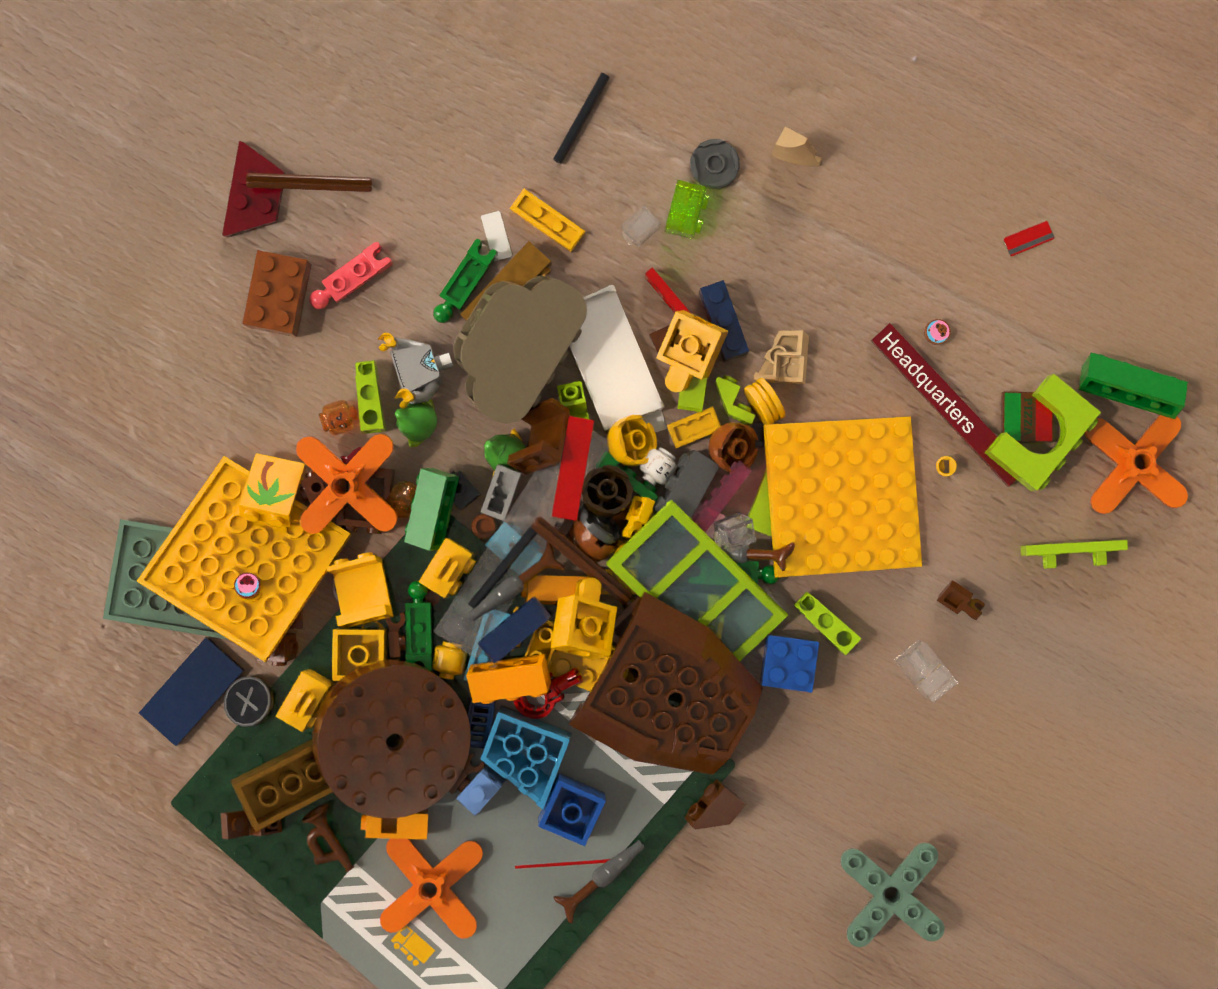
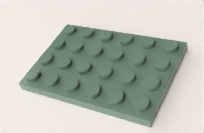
M120 519L103 619L227 639L137 582L173 528Z

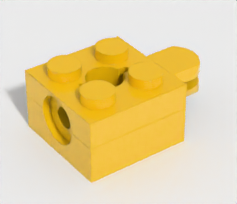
M685 310L676 311L656 359L671 365L665 378L667 388L673 392H681L689 387L693 376L701 380L709 377L728 330Z
M446 538L419 582L444 598H448L450 595L454 596L463 584L460 581L463 574H469L477 561L473 558L476 554L454 540Z
M590 577L577 581L575 595L558 598L551 642L552 649L591 660L610 657L617 607L599 602L602 584L596 578Z
M312 669L302 671L276 717L301 732L309 728L312 729L315 726L316 714L322 701L336 683Z

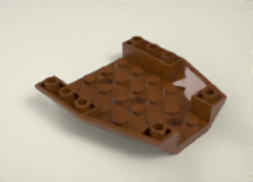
M644 591L632 612L633 618L585 702H580L568 725L634 761L713 775L730 759L752 721L763 687L709 627ZM628 668H635L638 671L637 678L633 681H627L623 677L624 671ZM675 692L682 695L681 703L676 706L670 705L668 703L669 696ZM718 717L726 719V725L721 730H715L712 726L713 721Z

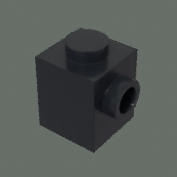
M452 471L451 474L459 476L453 502L463 511L481 494L463 472L459 471L456 474L455 471Z

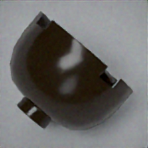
M603 465V467L591 470L585 477L582 486V499L587 509L596 516L604 518L614 517L623 512L629 505L633 494V486L631 487L627 473L611 465Z

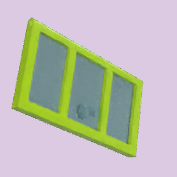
M673 500L668 501L657 514L606 562V565L640 598L645 591L709 627L739 661L788 616Z

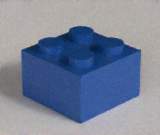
M768 634L765 640L759 684L812 693L819 642Z
M558 773L544 809L541 810L538 816V827L585 846L606 802L605 792Z

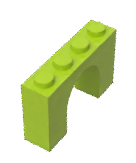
M1055 374L1048 375L1032 394L1033 397L1052 411L1058 419L1060 436L1054 448L1045 454H1036L1027 450L1005 432L999 434L985 452L987 456L1030 491L1043 490L1051 480L1049 478L1050 474L1054 469L1058 471L1065 464L1067 453L1078 448L1083 441L1080 437L1086 430L1090 432L1099 421L1096 418L1101 413Z

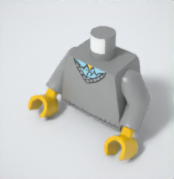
M387 332L378 337V340L386 342V344L379 346L380 351H387L390 347L392 349L390 354L402 388L395 398L404 399L399 406L406 408L409 403L428 402L439 390V386L443 384L439 371L453 367L449 352L434 357L431 346L425 345L422 342L394 338Z

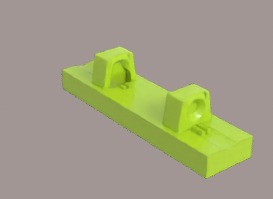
M1127 540L1024 545L1021 546V556H1042L1043 568L1052 569L1057 568L1056 555L1088 552L1092 553L1094 566L1107 565V552L1128 550Z

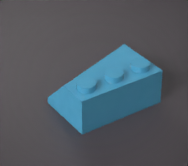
M501 706L481 760L503 778L513 783L520 792L534 800L541 809H544L572 733Z

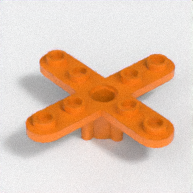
M1159 415L1135 444L1101 418H1096L1099 421L1090 432L1085 431V437L1117 464L1091 497L1090 503L1096 512L1101 514L1112 512L1137 482L1170 508H1178L1186 503L1188 499L1186 488L1156 463V459L1181 429V421L1178 416L1172 419ZM1137 456L1143 459L1142 469L1137 468L1135 465Z
M386 434L374 435L347 465L317 438L308 436L299 440L296 446L297 455L328 484L322 493L303 512L300 523L304 531L311 534L319 533L347 503L376 529L389 531L395 527L398 520L396 511L366 484L394 450L393 441ZM343 478L349 482L350 490L348 492L340 488V479Z
M389 839L386 845L387 854L413 886L382 912L380 917L382 928L387 932H397L430 905L457 937L462 939L471 937L476 931L477 921L450 887L481 861L483 856L481 845L473 840L465 841L433 868L410 839ZM428 882L433 883L437 888V892L435 894H428L424 890V884Z

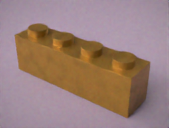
M528 241L460 315L467 321L485 290L496 282L510 281L524 286L527 281L534 277L548 276L552 271L550 269L551 261Z

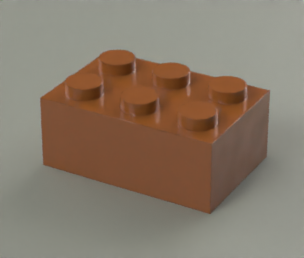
M257 250L242 324L252 329L297 337L312 264L306 259Z

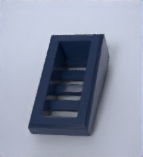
M468 696L466 713L470 728L471 726L484 727V731L470 730V735L483 736L482 741L470 740V747L485 748L490 735L495 701L489 704L473 703L472 697ZM474 707L487 708L486 712L474 711ZM472 717H484L485 722L473 721Z

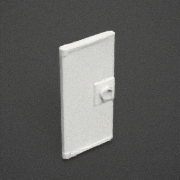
M609 285L600 291L584 297L587 314L580 328L582 332L575 343L571 342L569 345L604 431L610 430L616 421L626 416H644L665 408L614 285Z

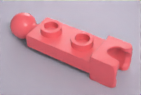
M378 242L373 243L363 250L361 254L321 281L326 289L313 291L309 297L310 305L315 309H323L328 305L329 298L331 297L337 303L373 277L391 267L392 261L388 257L376 260V255L381 251L382 247Z

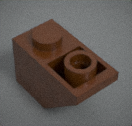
M716 779L713 784H710L705 789L704 795L699 801L689 808L684 818L695 830L728 825L736 818L746 804L733 791Z

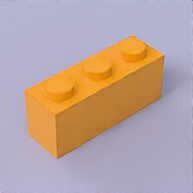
M545 654L500 660L496 663L472 664L466 675L473 703L481 702L482 704H489L499 699L511 701L528 695L539 697L548 693L551 684Z

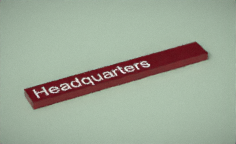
M889 323L871 342L1005 485L1009 487L1016 479L985 454L997 436Z

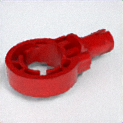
M573 668L559 677H553L548 693L544 694L545 704L538 706L536 711H533L535 706L531 705L525 696L513 700L515 707L522 715L531 719H540L547 716L556 703L564 699L565 695L562 691L583 682L581 674L576 675L579 673V670Z

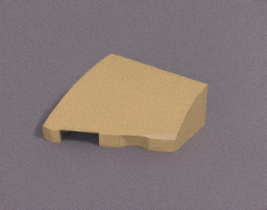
M787 127L783 129L771 154L780 160L803 166H820L823 160L815 155L817 151L811 146L808 138Z
M803 330L779 331L774 339L773 347L767 351L764 357L766 360L759 373L755 372L754 380L764 378L767 382L805 384L809 335Z

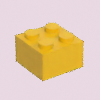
M333 629L332 681H339L358 667H364L376 663V661L387 660L388 629Z

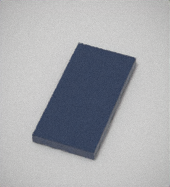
M205 637L139 711V714L173 745L178 746L227 691L230 685L244 672V669L212 640Z

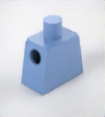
M486 764L457 796L456 800L476 816L507 779L503 778Z

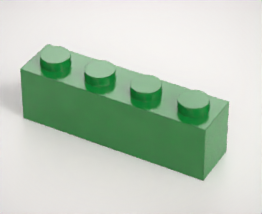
M1091 352L1082 365L1078 390L1175 419L1185 406L1188 382Z

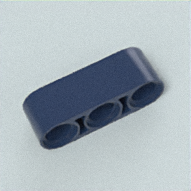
M534 596L484 636L477 644L490 660L496 663L543 625L551 615Z

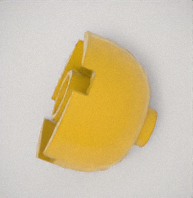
M641 415L626 416L616 421L608 431L607 447L611 456L626 466H638L647 463L649 458L646 457L649 451L657 448V437L651 423H646L641 419L644 418Z

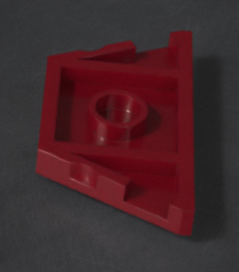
M239 141L222 233L224 237H231L239 232H248L257 229L259 226L277 223L283 189L249 188L246 185V175L248 173L285 174V172L242 141Z

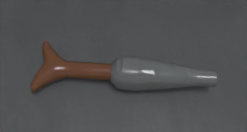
M547 541L544 554L537 563L518 577L510 576L505 579L476 608L470 611L468 615L473 622L482 615L518 596L523 591L524 584L544 569L564 570L562 563L554 558L552 545Z
M792 542L776 550L750 549L747 545L740 543L718 544V546L737 564L746 563L749 559L773 560L782 571H785L786 559L792 554L795 543ZM708 550L701 555V557L717 560Z
M640 840L598 867L593 873L592 880L572 897H553L556 903L564 906L569 923H573L574 913L579 903L598 887L605 888L611 884L636 855L645 848V845Z

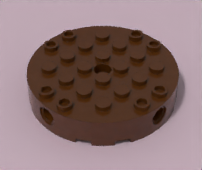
M399 660L376 661V663L358 667L341 678L322 701L317 711V718L314 730L312 731V748L317 768L327 785L350 808L377 818H400L413 815L427 809L443 798L454 786L465 767L471 737L468 716L456 692L438 675L426 667ZM396 734L395 741L387 743L388 737Z

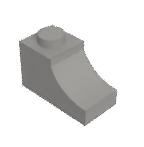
M498 464L481 513L503 521L508 519L517 496L516 492L522 472Z

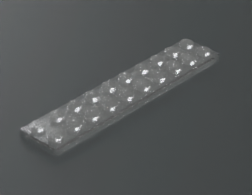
M592 431L584 479L591 470L598 468L610 449L609 440L595 431ZM561 460L558 463L534 472L434 630V633L476 659L482 652L481 647L477 643L499 625L515 598L482 615L474 622L468 615L473 610L468 603L539 516L543 517L554 528L559 530L565 519L551 516ZM537 533L491 592L508 577H518L537 563L546 549L547 541Z

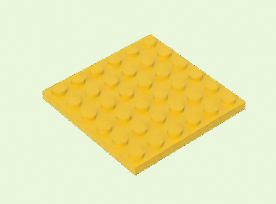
M911 417L771 424L763 426L772 548L776 550L792 542L795 543L792 554L786 559L785 571H782L778 564L773 561L775 578L922 567Z
M224 456L140 575L137 582L266 663L327 573L326 567L333 564L351 537V534L331 521L319 533L311 534L304 531L301 527L300 519L308 507L297 500L294 501L290 513V527H274L266 522H251L241 517L239 502L250 471ZM242 573H253L261 582L260 593L253 599L241 598L234 589V582Z

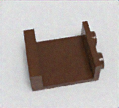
M553 398L537 404L534 408L531 407L528 413L521 419L531 425L527 448L510 454L507 464L527 475L560 462L570 409Z

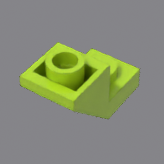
M723 375L722 378L718 376L714 384L726 415L750 426L756 416L751 413L752 409L740 403L737 406L733 405L741 386L737 385V380L730 376Z
M693 376L689 387L679 393L677 409L702 412L707 378L701 380Z
M577 381L558 385L557 390L560 403L570 409L569 416L589 419L582 382Z

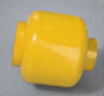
M443 641L442 645L436 646L432 668L440 672L439 677L454 679V675L464 673L467 651L462 649V644Z

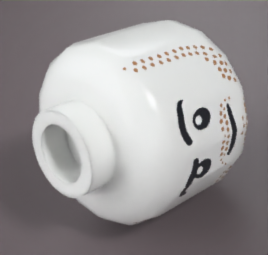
M661 447L658 450L651 449L646 457L649 458L648 462L640 465V470L644 473L642 478L653 486L656 483L666 484L670 476L677 469V464L674 462L676 458Z

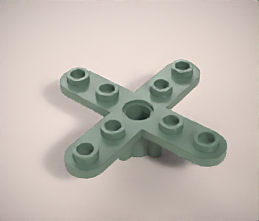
M923 842L915 846L891 876L860 850L850 848L843 852L840 859L841 867L873 895L871 900L847 928V939L853 946L864 947L868 945L893 914L897 915L927 941L934 942L943 936L945 927L941 919L911 894L938 861V852L933 845ZM895 887L897 889L894 897L885 898L884 893L887 888Z

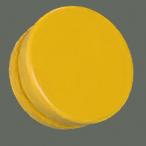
M759 378L755 383L744 388V394L749 405L764 425L774 424V422L786 416L780 399L764 378Z

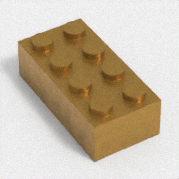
M312 739L230 780L255 831L333 792L317 768L312 748Z

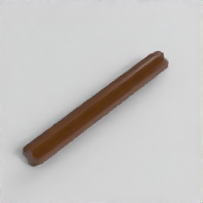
M248 173L246 175V185L249 188L370 192L372 190V179L370 177Z
M539 516L533 521L531 528L589 577L599 580L602 588L621 604H625L630 600L632 592L543 517Z

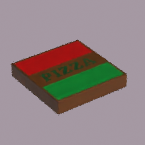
M1003 391L1001 397V433L1007 432L1017 442L1052 443L1053 412L1032 396L1034 392Z

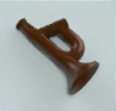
M322 804L302 818L303 823H310L316 826L307 835L308 847L314 855L316 865L339 860L345 871L348 872L354 868V865H352L347 853L328 824L327 811L329 804ZM320 836L324 837L333 852L324 853L317 838Z

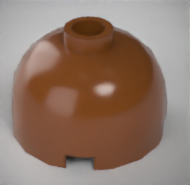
M728 422L719 426L712 433L708 446L709 456L712 461L717 463L719 468L733 474H737L739 471L744 472L754 463L758 454V449L755 448V440L758 441V436L754 429L746 424Z
M579 516L570 528L569 540L595 562L607 559L619 547L615 546L618 540L610 545L596 538L583 525Z

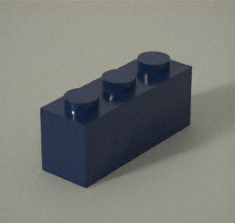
M724 280L700 288L699 295L709 322L728 330L720 350L723 362L747 355L749 348Z

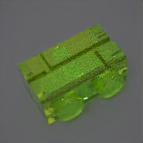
M677 180L664 232L689 239H694L695 233L700 234L704 220L699 218L701 209L706 210L710 196L705 194L707 187Z

